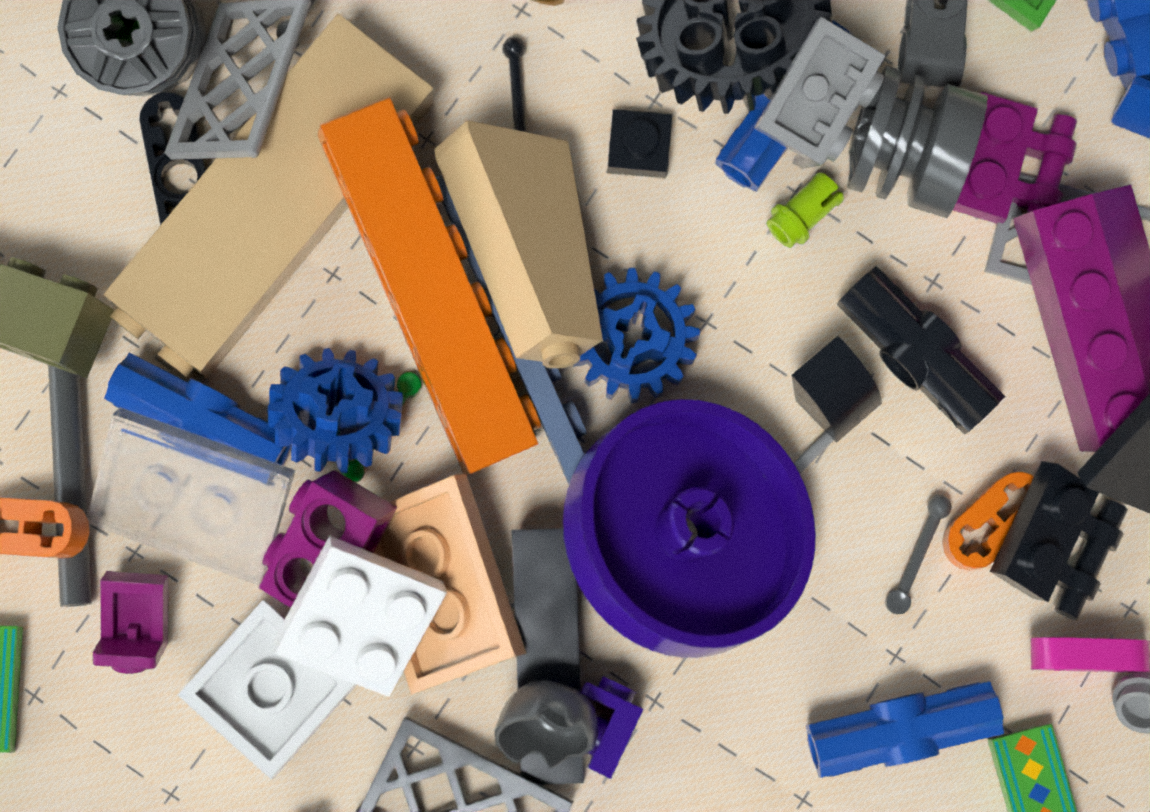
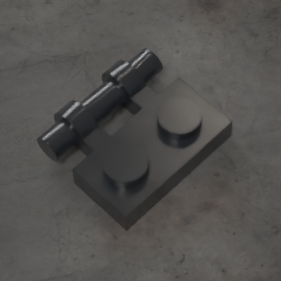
M1041 461L990 572L1029 597L1049 602L1056 585L1059 586L1063 591L1054 610L1067 618L1077 620L1086 600L1093 601L1101 585L1100 581L1096 578L1108 552L1116 551L1124 533L1119 528L1128 509L1118 502L1105 499L1097 518L1092 516L1090 512L1099 492L1087 488L1079 477L1058 463ZM1080 536L1086 542L1074 567H1071L1067 564V561Z

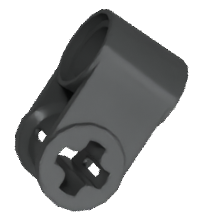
M907 0L904 30L898 56L897 69L901 70L899 83L910 84L913 76L917 74L925 77V86L945 87L947 84L960 87L966 60L965 26L968 0H938L939 4L945 6L942 10L934 8V0Z

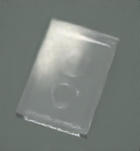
M120 407L111 417L87 519L90 525L259 586L268 567L262 564V560L268 547L278 534L296 470Z

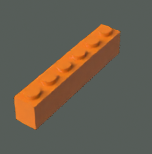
M389 97L320 125L317 134L462 473L472 474L538 445L533 431L541 428L539 417L528 395L525 394L521 397L517 395L509 374L517 371L513 356L503 338L495 341L485 320L486 317L492 315L489 300L479 281L469 283L460 262L468 258L466 247L454 224L445 227L436 206L437 203L443 201V195L431 168L421 169L412 146L419 144L414 125L406 110L403 109L396 112Z

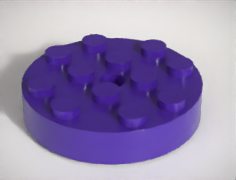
M689 399L669 400L652 404L629 415L600 437L582 457L572 475L564 503L563 534L566 553L571 570L586 599L595 611L622 636L648 650L664 655L681 658L713 656L727 652L762 636L779 624L794 608L807 585L813 567L816 542L815 520L811 501L799 471L781 445L762 427L746 416L716 403ZM686 518L695 525L697 530V536L690 541L689 539L693 533L688 528Z

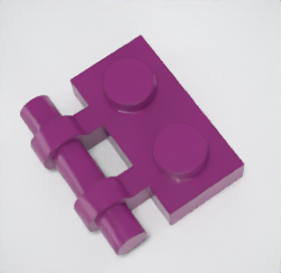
M980 92L988 96L983 127L967 178L953 211L997 224L998 222L1004 223L1007 220L1012 202L1016 203L1018 207L1028 209L1027 213L1061 203L1063 193L1059 190V185L1065 165L1072 163L1077 143L1072 139L1077 120L1068 115H1055L1049 134H1041L1032 131L1038 112L1037 108ZM1025 155L1041 160L1035 184L1018 180Z

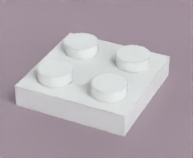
M329 536L273 641L274 653L389 697L447 594L444 582Z
M262 600L181 690L178 696L266 776L274 779L355 688L356 684L275 654L273 641L285 618L269 603Z

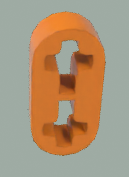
M1014 472L1005 475L995 481L950 523L944 532L942 544L946 557L953 565L960 569L972 571L987 567L995 561L1018 512L1016 511L1008 515L1004 520L996 514L1009 500L1008 495L1003 490L1007 487L1013 492L1020 488L1028 491L1034 478L1033 475L1024 472ZM987 522L993 530L981 542V546L985 550L983 557L977 552L967 556L964 555L959 549L965 541L960 533L962 527L970 533L981 528Z
M0 498V520L19 521L18 533L0 532V554L65 559L80 553L87 544L90 533L89 521L85 512L77 505L48 500ZM43 523L63 524V535L56 537L42 535Z

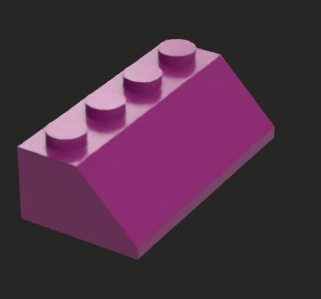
M1131 184L1033 210L1013 218L1079 451L1096 452L1150 393V248Z

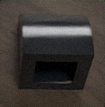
M839 336L835 337L791 375L796 402L836 443L882 404L881 394L873 378L855 353Z

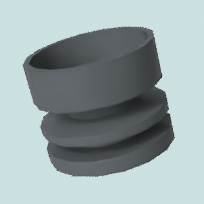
M63 0L57 26L62 53L78 76L98 90L129 96H149L169 92L188 80L197 66L206 40L202 10L195 0ZM123 16L126 19L139 22L140 28L132 32L133 44L130 41L117 39L116 31L124 27Z
M885 65L881 73L885 77L879 90L866 108H861L848 151L850 173L847 188L863 192L873 167L881 169L876 190L878 198L886 200L901 175L910 178L908 188L909 207L948 218L960 196L977 148L987 109L988 96L947 84L937 98L933 108L923 105L925 77L915 74L904 99L897 98L896 94L901 70Z

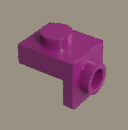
M118 571L105 572L100 580L101 638L93 650V665L108 666L114 671L124 674H135L147 669L156 668L168 645L169 575Z

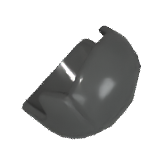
M549 680L532 681L513 693L505 703L494 730L496 746L510 761L519 763L529 753H535L545 759L548 768L556 767L570 756H585L594 749L599 735L596 711L589 699L572 687Z

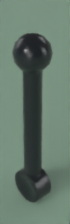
M510 37L504 41L502 51L509 59L514 130L526 132L520 59L524 55L526 47L520 38Z

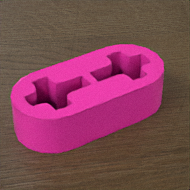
M1067 637L1031 638V670L1150 672V640Z

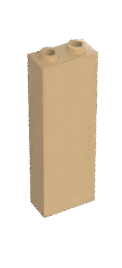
M337 13L286 74L258 157L215 159L103 293L116 307L110 317L137 339L145 331L151 334L164 345L157 355L185 377L195 369L207 379L348 208L317 136L320 125L390 97L396 112L405 109L415 126L433 105V87ZM256 114L246 122L232 140H248Z

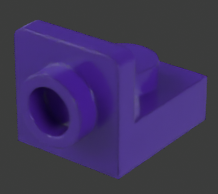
M602 676L598 686L585 682L581 694L613 710L608 721L597 716L599 735L594 749L588 753L592 757L587 768L611 779L644 709L632 704L636 694L635 691Z

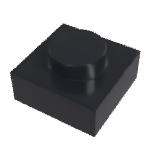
M613 109L607 173L666 178L672 114Z

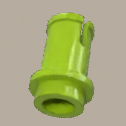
M821 172L816 173L812 180L785 205L776 204L771 209L772 217L767 220V227L772 235L788 248L793 247L796 243L805 244L810 238L809 231L832 209L844 201V195L839 191L832 195L839 188L837 184L827 175Z

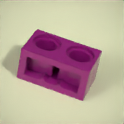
M336 470L314 481L306 480L290 503L289 512L295 516L286 534L283 532L279 533L263 557L262 564L268 567L258 588L291 608L307 579L301 568L302 558L307 559L314 565L329 536L374 553L397 507ZM328 505L335 506L342 512L346 523L345 531L339 530L331 524L327 513Z

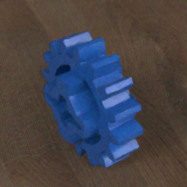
M629 268L626 281L619 284L615 277L608 272L604 274L603 278L604 291L599 293L594 289L602 338L607 343L611 352V362L609 366L604 363L595 348L592 347L580 356V360L573 367L588 364L590 370L585 377V384L590 387L599 380H604L607 382L606 398L612 400L619 388H624L628 390L630 402L637 403L641 389L648 387L650 393L656 399L660 398L663 394L662 380L666 378L671 383L679 385L684 376L677 363L693 365L697 355L690 348L684 346L685 343L697 341L700 336L699 328L685 326V322L694 315V305L689 304L678 307L675 302L680 295L681 287L676 284L667 291H662L659 289L660 273L654 271L647 283L638 282L636 269ZM635 298L633 304L617 311L606 308L611 303L620 299ZM656 306L668 317L674 337L670 336L671 332L660 329L654 315ZM639 314H643L641 327H643L642 338L644 340H638L634 348L630 347L627 357L622 358L625 345L623 344L624 334L621 331L628 332L632 324H636ZM647 360H653L658 363L663 361L661 365L646 373L630 374L633 366Z
M327 348L323 350L322 361L314 362L308 355L303 354L299 356V371L286 366L280 370V384H271L269 388L268 428L275 429V444L277 447L291 445V460L298 463L305 457L311 456L314 458V471L321 472L326 466L327 461L336 462L341 473H347L349 460L357 459L362 465L369 467L372 465L373 449L384 454L389 453L392 436H399L401 431L403 395L402 392L394 391L395 377L392 373L378 376V361L373 358L364 365L356 363V351L349 350L343 360H338L334 358L331 349Z

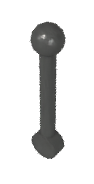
M935 495L929 500L927 505L928 512L930 513L899 586L897 590L891 591L886 596V608L893 614H904L909 610L911 606V598L908 595L940 520L947 517L951 512V502L943 495Z

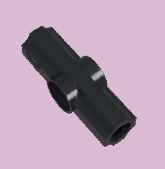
M877 266L866 273L836 304L881 349L879 355L893 375L907 387L915 391L920 389L964 435L970 432L1006 397L960 351L962 345L953 330L933 312L926 309L921 311Z

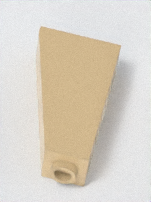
M467 120L434 149L435 158L515 357L517 359L541 361L543 366L547 368H564L574 365L580 360L582 354L603 341L569 141Z

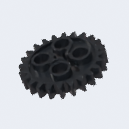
M643 0L645 16L639 17L636 20L640 34L636 39L648 77H656L659 91L662 93L674 89L678 104L682 105L695 95L699 111L704 112L713 100H720L723 113L729 114L734 101L743 99L747 109L753 111L756 106V96L764 94L769 100L772 98L816 20L823 17L832 23L830 0H738L741 13H737L736 17H734L732 6L733 0ZM734 37L736 45L735 62L729 66L731 52L728 41Z

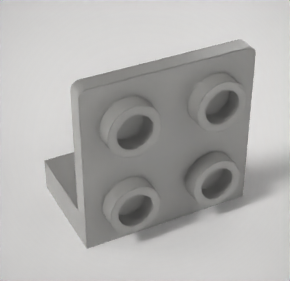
M823 17L818 18L754 129L795 152L797 155L792 163L802 169L821 166L827 159L834 162L852 135L853 129L846 126V123L853 111L859 105L866 108L884 80L885 76L877 70L886 55Z

